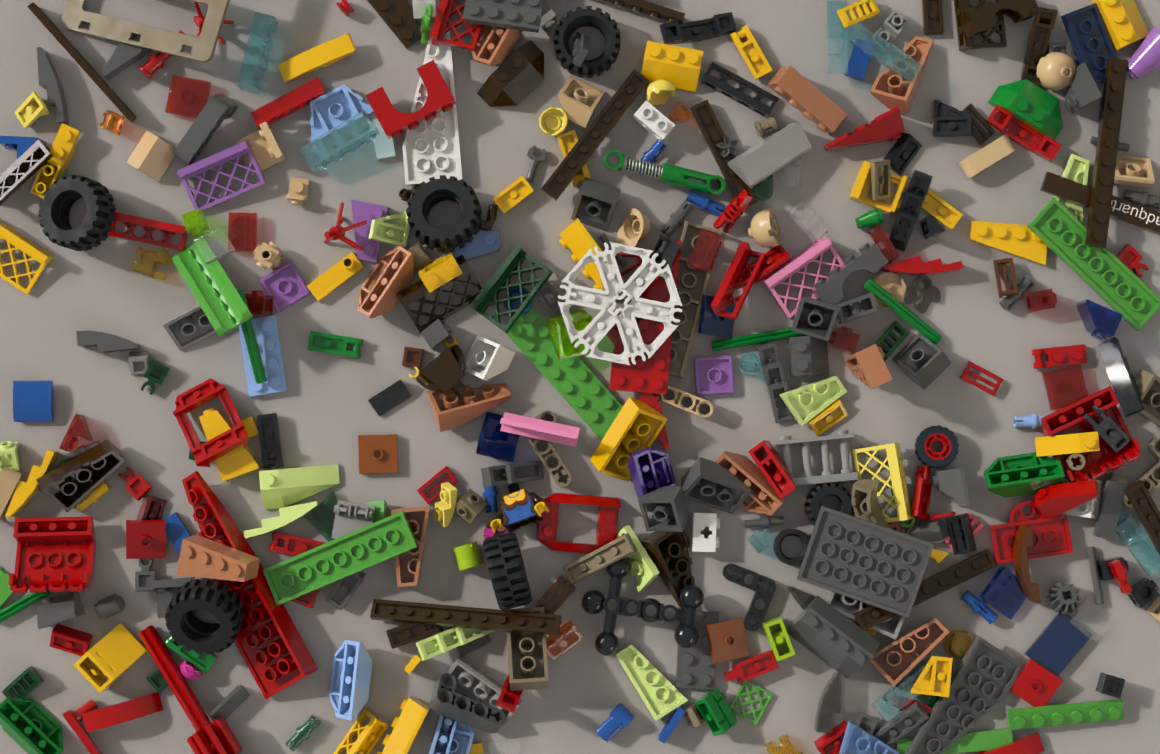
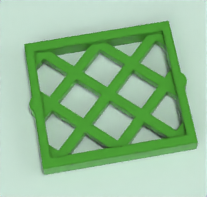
M747 680L742 683L730 708L741 718H745L757 725L773 694ZM747 684L755 686V689L749 691ZM744 685H745L746 692L741 693V691H742V689H743V687H744ZM759 691L766 692L767 696L760 697ZM757 692L758 698L751 700L750 693ZM747 694L749 701L742 703L741 696ZM737 698H739L740 704L734 705ZM767 699L763 706L762 700ZM759 701L761 708L754 709L753 702ZM750 704L752 710L745 712L743 705ZM741 706L743 713H738L734 708ZM761 710L758 717H756L755 712ZM753 713L754 720L747 718L746 714Z

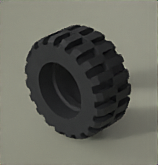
M80 175L63 176L58 179V182L54 181L50 185L51 188L45 191V197L40 202L42 206L41 210H39V216L41 217L39 222L40 226L44 228L43 233L58 246L75 251H88L92 247L96 248L101 245L100 241H105L108 238L107 234L112 231V223L116 220L114 215L116 205L112 203L114 202L112 194H109V190L102 183ZM83 197L86 203L85 217L79 226L72 229L69 223L71 207L78 199Z
M440 175V179L431 177L429 182L425 183L423 181L420 183V188H415L412 192L413 198L410 197L407 204L409 207L406 208L409 226L422 245L426 244L430 250L436 248L438 252H444V249H448L449 252H453L456 247L462 249L465 247V242L471 243L474 240L472 235L478 234L480 230L478 225L482 224V210L477 195H475L471 186H467V183L462 179L458 181L457 177L450 176V179H447L446 175ZM441 201H454L462 207L461 216L451 226L439 228L428 223L427 216L430 209Z
M509 532L486 538L483 541L485 557L499 608L508 610L529 604L532 601V596L516 534Z
M195 579L191 583H184L175 592L165 614L166 627L168 630H171L169 633L171 637L175 638L180 646H185V649L188 651L193 650L197 654L204 652L206 655L213 654L214 652L219 653L232 645L244 621L243 604L240 598L237 599L238 595L234 591L231 592L227 585L224 584L223 586L216 580L212 582L209 579H202V581ZM191 610L209 612L219 623L203 622Z

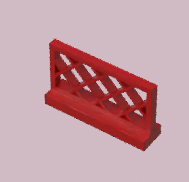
M440 0L429 38L432 45L439 46V44L475 51L483 25L478 24L470 29L469 25L463 22V16L460 12L465 8V3L457 7L455 0ZM458 13L461 20L452 24L449 20L450 16ZM464 23L468 30L458 35L455 28ZM453 30L456 37L451 40L444 39L445 33ZM471 34L473 37L472 45L463 43L461 39Z

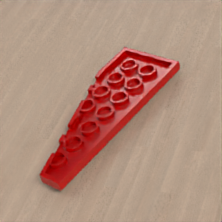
M674 241V242H676V243L682 245V242H681V241ZM681 247L670 267L676 288L678 287ZM656 277L639 298L668 302L670 293L665 279ZM635 317L643 343L651 344L663 331V323ZM673 332L649 359L647 353H643L646 361H643L642 357L637 355L635 357V365L631 362V357L628 358L630 365L612 362L609 390L667 395ZM620 336L613 349V354L618 355L624 352Z

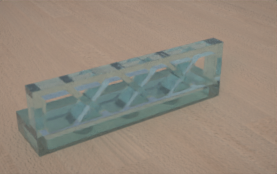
M928 657L895 686H892L870 704L885 721L919 695L910 693V690L931 657Z

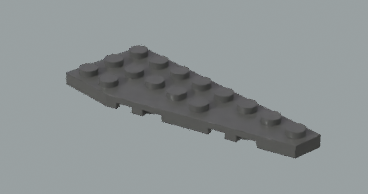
M976 636L951 677L949 697L940 696L929 713L930 718L924 721L905 754H943L952 742L955 743L976 724V721L983 714L989 713L993 705L997 702L1000 703L1005 698L1024 665L981 637Z

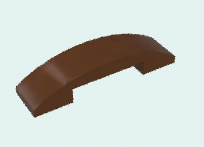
M1019 525L1013 548L1015 574L1028 600L1039 604L1041 603L1039 584L1031 582L1026 550L1027 546H1033L1031 526Z

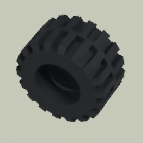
M828 482L816 485L806 496L807 500L804 503L806 508L805 514L814 526L819 514V502L827 495L835 496L839 500L841 512L854 515L850 491L840 484Z

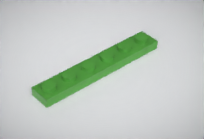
M1122 699L1007 709V727L1009 730L1124 720V701Z

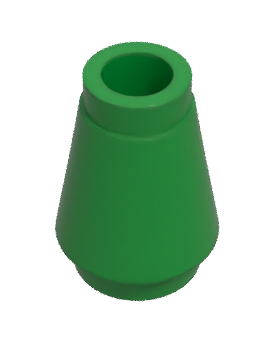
M874 208L855 218L858 229L877 227L885 223L880 208Z

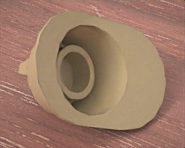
M636 208L628 210L618 230L617 243L636 247L639 240L645 238L650 232V217L641 214Z

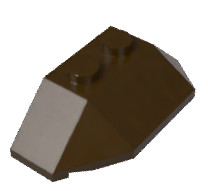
M531 40L516 49L489 76L477 94L490 107L517 106L544 80V53Z

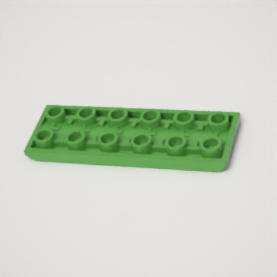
M204 237L171 258L219 337L224 336L253 317Z

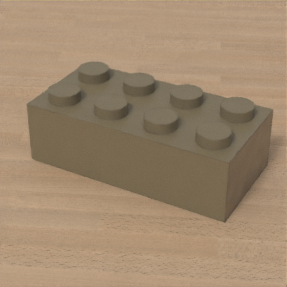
M544 607L508 609L510 611L544 613ZM506 631L510 691L549 689L546 635Z

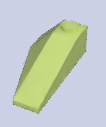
M339 464L259 471L260 491L265 509L284 508L340 484Z

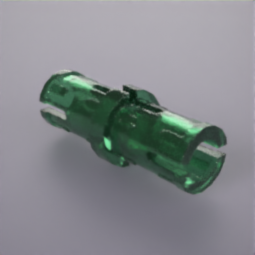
M311 715L301 727L299 726L296 729L297 732L285 742L286 746H291L289 749L295 751L305 739L307 740L310 737L309 734L321 724L319 719L315 720L316 717Z

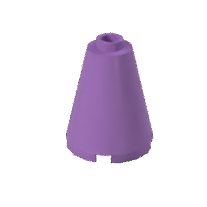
M1153 27L1128 61L1127 74L1132 79L1134 77L1139 79L1160 67V29L1157 27Z

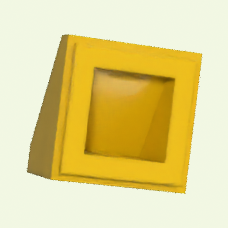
M932 549L930 558L935 563H940L949 553Z

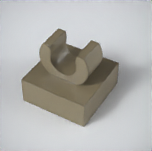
M695 703L685 710L686 712L683 717L688 715L691 720L687 723L688 726L694 725V727H697L705 722Z

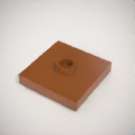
M397 434L358 435L359 474L398 473Z
M743 617L706 625L712 663L750 656Z

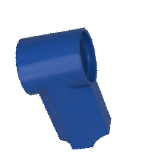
M620 703L596 729V732L608 743L635 716Z

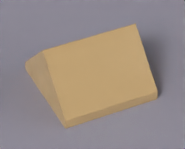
M146 131L126 163L159 183L177 156L174 154L176 148Z
M1117 155L1114 184L1147 188L1154 184L1155 179L1150 158Z

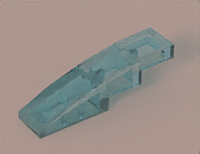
M827 1L828 74L848 73V27L844 28L836 12L846 7L847 1Z
M860 23L846 39L871 58L909 82L913 80L922 68V65L894 44H889Z
M1122 505L1116 533L1146 574L1151 576L1160 569V556L1146 534L1142 533L1133 517L1128 514Z

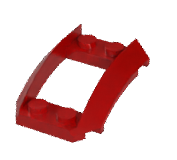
M210 378L177 396L175 401L176 409L173 411V414L184 433L197 466L211 467L210 462L240 446L246 449L249 437L224 385ZM219 396L233 428L201 444L187 413Z
M554 493L544 498L549 512L543 511L541 513L544 520L537 522L536 540L550 550L589 554L617 539L619 508H621L619 498ZM560 503L599 506L596 544L557 541Z

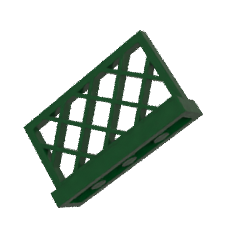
M515 245L469 306L505 333H508L553 274V271ZM525 258L530 260L531 268H521ZM543 269L546 271L542 278L535 279L536 270ZM531 272L532 280L523 282L522 273ZM518 274L519 283L510 285L512 275ZM532 284L533 290L531 293L524 295L523 286ZM520 287V296L511 297L510 289ZM507 290V298L498 300L500 291ZM521 300V306L518 309L512 310V301ZM508 302L509 311L499 312V304ZM495 305V314L488 315L485 313L489 306ZM509 315V322L504 327L500 324V317Z

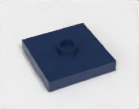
M702 295L698 333L732 338L734 320L715 315L711 307L715 296ZM735 304L727 306L725 311L733 313L736 307Z

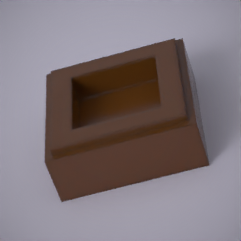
M405 347L402 366L421 368L424 349Z

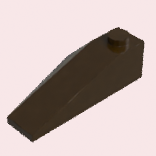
M684 529L682 532L655 531L640 542L646 549L652 562L656 565L659 571L658 575L681 609H684L685 607L680 601V592L687 585H695V579L692 576L690 566L692 565V558H689L688 547H690L689 539Z

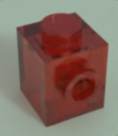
M1052 289L1025 294L1029 313L1056 308L1057 297Z
M252 290V294L245 293L251 314L272 315L274 296L263 295V291Z
M842 326L841 329L837 328L835 332H831L828 342L831 343L830 348L852 355L855 352L860 335L852 333L853 329Z

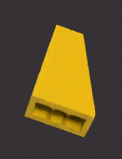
M211 408L203 411L204 415L199 416L207 441L233 428L220 410ZM240 446L215 460L223 482L262 468L247 446L246 449Z

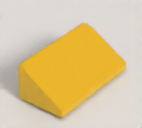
M837 399L807 423L818 437L849 416L842 402Z

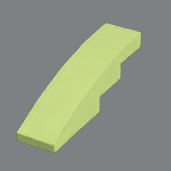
M315 501L279 508L280 516L262 519V527L245 530L244 537L249 538L284 527L305 516L319 506L320 503Z
M452 627L416 642V646L422 661L490 634L495 630Z

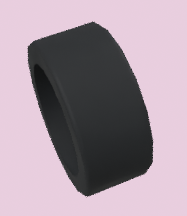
M788 528L783 530L774 540V553L781 562L788 565H798L803 561L809 544V538L798 529ZM794 535L802 540L803 551L796 558H788L781 551V543L787 536Z

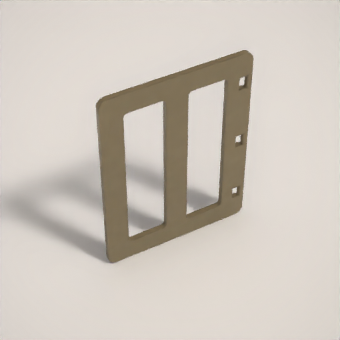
M67 0L61 25L67 30L207 63L213 58L230 0H188L208 5L202 30L198 37L84 10L87 0ZM83 22L90 23L89 29L81 28ZM133 34L141 35L140 42L131 40ZM185 46L192 48L191 54L183 52Z

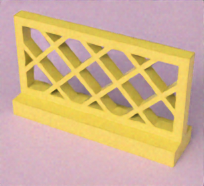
M900 442L852 450L855 471L858 472V480H862V474L867 470L874 475L871 480L878 478L884 483L881 490L877 491V499L881 497L888 503L883 511H881L882 515L886 518V522L912 519V516H910L911 506ZM886 448L887 457L882 462L875 455L879 449ZM865 452L870 456L865 465L859 461L858 453ZM872 459L881 464L876 473L868 468ZM883 467L890 471V477L887 481L878 475ZM887 486L894 493L890 500L882 495ZM890 505L896 509L897 517L891 518L885 514Z

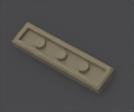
M629 533L563 568L570 584L573 585L637 550Z

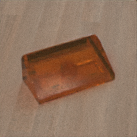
M571 620L561 625L559 636H546L547 654L552 661L584 639Z

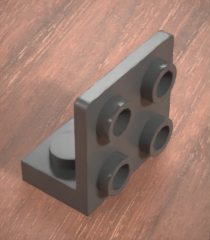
M195 577L152 580V588H156L158 618H165L167 608L177 589L186 582L191 583L192 580H195ZM191 610L192 613L196 616L197 610Z

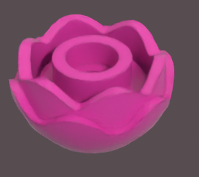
M184 660L180 664V672L188 679L196 680L202 676L201 673L203 671L189 661Z

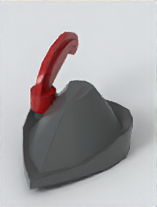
M956 512L944 514L930 513L928 514L927 521L917 520L912 527L907 529L905 534L934 544L944 542L948 533L944 518L954 516Z

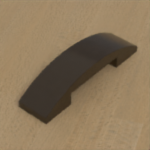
M1038 7L1026 47L1021 80L1027 79L1040 86V79L1037 78L1036 74L1037 65L1040 59L1046 55L1051 30L1054 28L1058 10Z

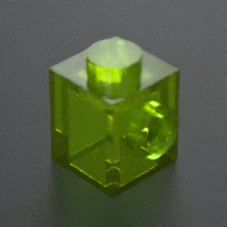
M201 209L181 214L188 234L199 236L204 234V231L210 230L205 213Z

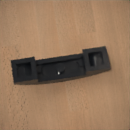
M732 12L714 15L709 19L681 24L678 21L660 24L664 44L698 42L723 36L737 30Z

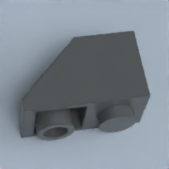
M439 319L421 332L432 350L452 338L450 336L452 330L445 321L441 322Z

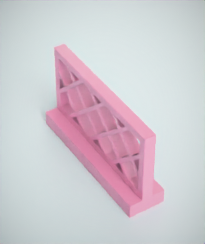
M823 237L762 280L788 318L795 315L803 288H815L803 286L805 275L815 276V284L818 282L819 277L828 278V276L819 275L821 264L831 265L830 271L834 269V266L841 267L844 265L828 237ZM827 250H830L833 255L832 263L822 262L823 253ZM810 262L818 263L816 274L806 272L807 265ZM794 273L802 274L800 285L790 283ZM779 284L787 285L785 296L778 295L774 287ZM790 285L800 287L798 298L788 297ZM812 293V297H811V298L817 300V298L815 297V295ZM787 299L797 300L796 309L791 312L786 308Z
M504 412L503 418L500 421V424H502L500 431L574 447L577 445L580 431L578 427Z

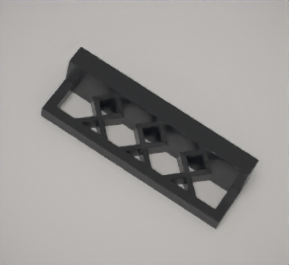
M714 62L711 63L701 83L767 119L779 99ZM713 68L721 72L722 79L710 75ZM726 80H737L739 88L730 86ZM743 89H753L756 97L752 98L743 93ZM768 97L773 102L769 107L761 103L760 98Z

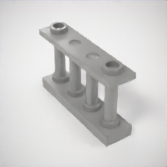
M848 430L837 431V435L801 439H791V436L779 437L780 441H775V445L782 444L784 465L796 486L858 480V472H852V468L850 469L847 438L854 437V433L849 434ZM828 440H840L842 469L839 474H833V470H831ZM820 441L822 475L814 476V472H812L809 442ZM790 443H801L804 466L803 477L795 478V474H793Z

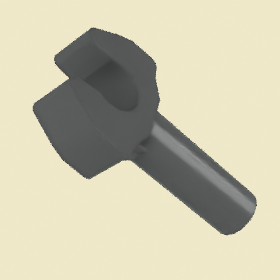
M535 145L527 153V156L531 159L526 180L529 182H533L538 164L546 161V151L544 148L539 157L534 156Z

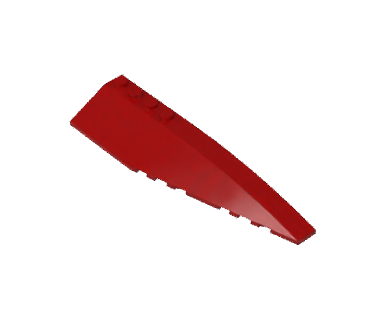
M195 471L183 479L182 482L189 504L194 509V520L198 522L201 531L199 535L256 557L227 510L199 472ZM259 563L257 577L248 581L213 580L219 581V584L223 586L224 584L227 585L231 592L234 591L238 595L237 599L240 598L243 604L244 621L234 642L265 699H268L317 671L318 667L283 604L276 605L263 572L264 568Z

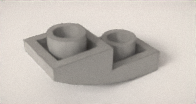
M895 9L869 39V42L875 44V47L884 52L910 20Z

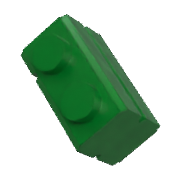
M719 688L708 692L694 702L714 736L726 732L738 723L735 718V712L728 706L726 697L720 692Z

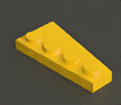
M971 221L970 241L1001 250L1043 266L1046 265L1047 245L1027 225Z

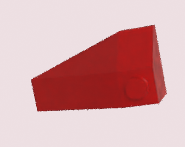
M898 107L877 116L870 124H863L853 130L854 132H848L827 143L824 148L825 150L882 143L888 140L894 142L900 139L905 129Z

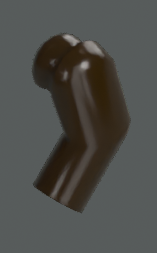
M417 184L410 190L401 189L399 192L401 200L408 202L410 197L413 198L412 192L414 189H419L420 185Z
M490 204L488 206L487 220H482V224L479 225L480 230H491L497 217V205Z

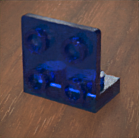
M1000 566L979 598L1008 619H1012L1027 597L1023 593L1017 577L1011 573L1012 571L1007 567Z

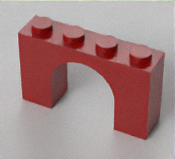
M434 60L417 68L418 74L427 89L426 103L419 111L407 114L396 110L383 87L365 95L388 139H396L403 135V131L407 129L413 130L420 126V122L424 120L427 122L437 117V113L441 111L445 113L454 108L453 105L456 102Z

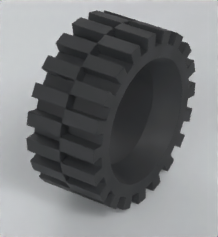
M586 6V9L583 10L581 7H577L575 12L570 10L565 18L562 17L560 19V24L555 28L554 50L557 60H560L561 66L564 69L567 68L570 74L577 73L578 77L583 78V75L593 78L594 74L600 76L604 70L608 71L611 65L615 64L620 52L621 38L619 28L617 29V23L614 19H610L609 13H602V9L598 7L596 10H592V6ZM581 27L596 28L605 38L606 47L604 51L595 59L584 60L580 67L573 64L574 56H572L568 45L570 36Z

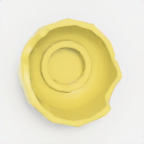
M662 79L652 82L646 90L647 101L651 105L665 104L669 95L672 98L674 97L675 86L671 82Z
M547 108L539 118L540 128L549 136L560 135L565 132L568 126V117L561 108Z

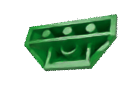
M1027 79L998 86L988 101L994 107L998 104L1012 113L1013 117L1043 136H1049L1053 140L1056 139L1063 128L1059 99Z
M1036 452L997 458L984 471V478L988 491L1009 498L1034 494L1049 485L1058 484L1065 479V474L1059 460H1053L1048 456L1037 457Z
M7 697L0 703V725L28 754H61L63 752L62 726L35 700Z

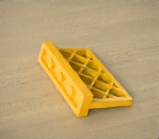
M0 220V239L6 240L8 245L7 250L0 251V277L29 295L47 264L54 258V255ZM13 250H21L24 260L15 261ZM9 252L11 263L3 264L1 253ZM36 260L41 263L37 271L31 272L29 261ZM25 262L27 273L19 275L16 264ZM12 265L15 276H7L4 266ZM28 275L30 283L27 288L21 285L19 277Z

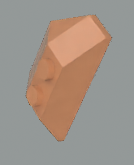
M483 25L476 49L471 51L474 61L488 66L503 63L510 55L522 30Z
M398 246L395 250L381 256L359 289V305H357V310L370 319L393 310L399 301L396 293L408 287L413 280L414 254Z
M724 451L715 461L751 489L750 495L740 505L746 511L772 515L783 504V499L779 498L760 468L745 455Z

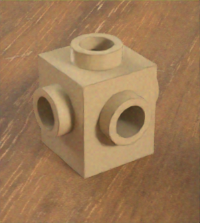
M264 242L262 245L259 244L253 253L255 255L254 259L258 261L256 265L264 270L267 268L272 270L275 267L277 268L282 261L281 257L283 255L278 251L280 247L272 242H269V244ZM266 252L270 254L268 258H264Z

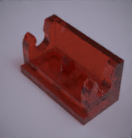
M702 228L688 265L710 274L724 240L722 235Z

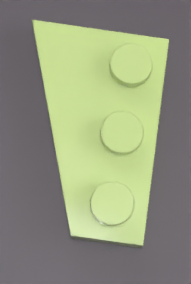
M834 375L779 395L799 425L803 426L845 394L847 390L838 377Z
M627 525L617 534V538L629 533L637 551L626 556L631 565L630 574L635 576L638 586H636V589L639 593L647 588L659 574V571L647 554L646 549L640 543L636 533L630 525Z

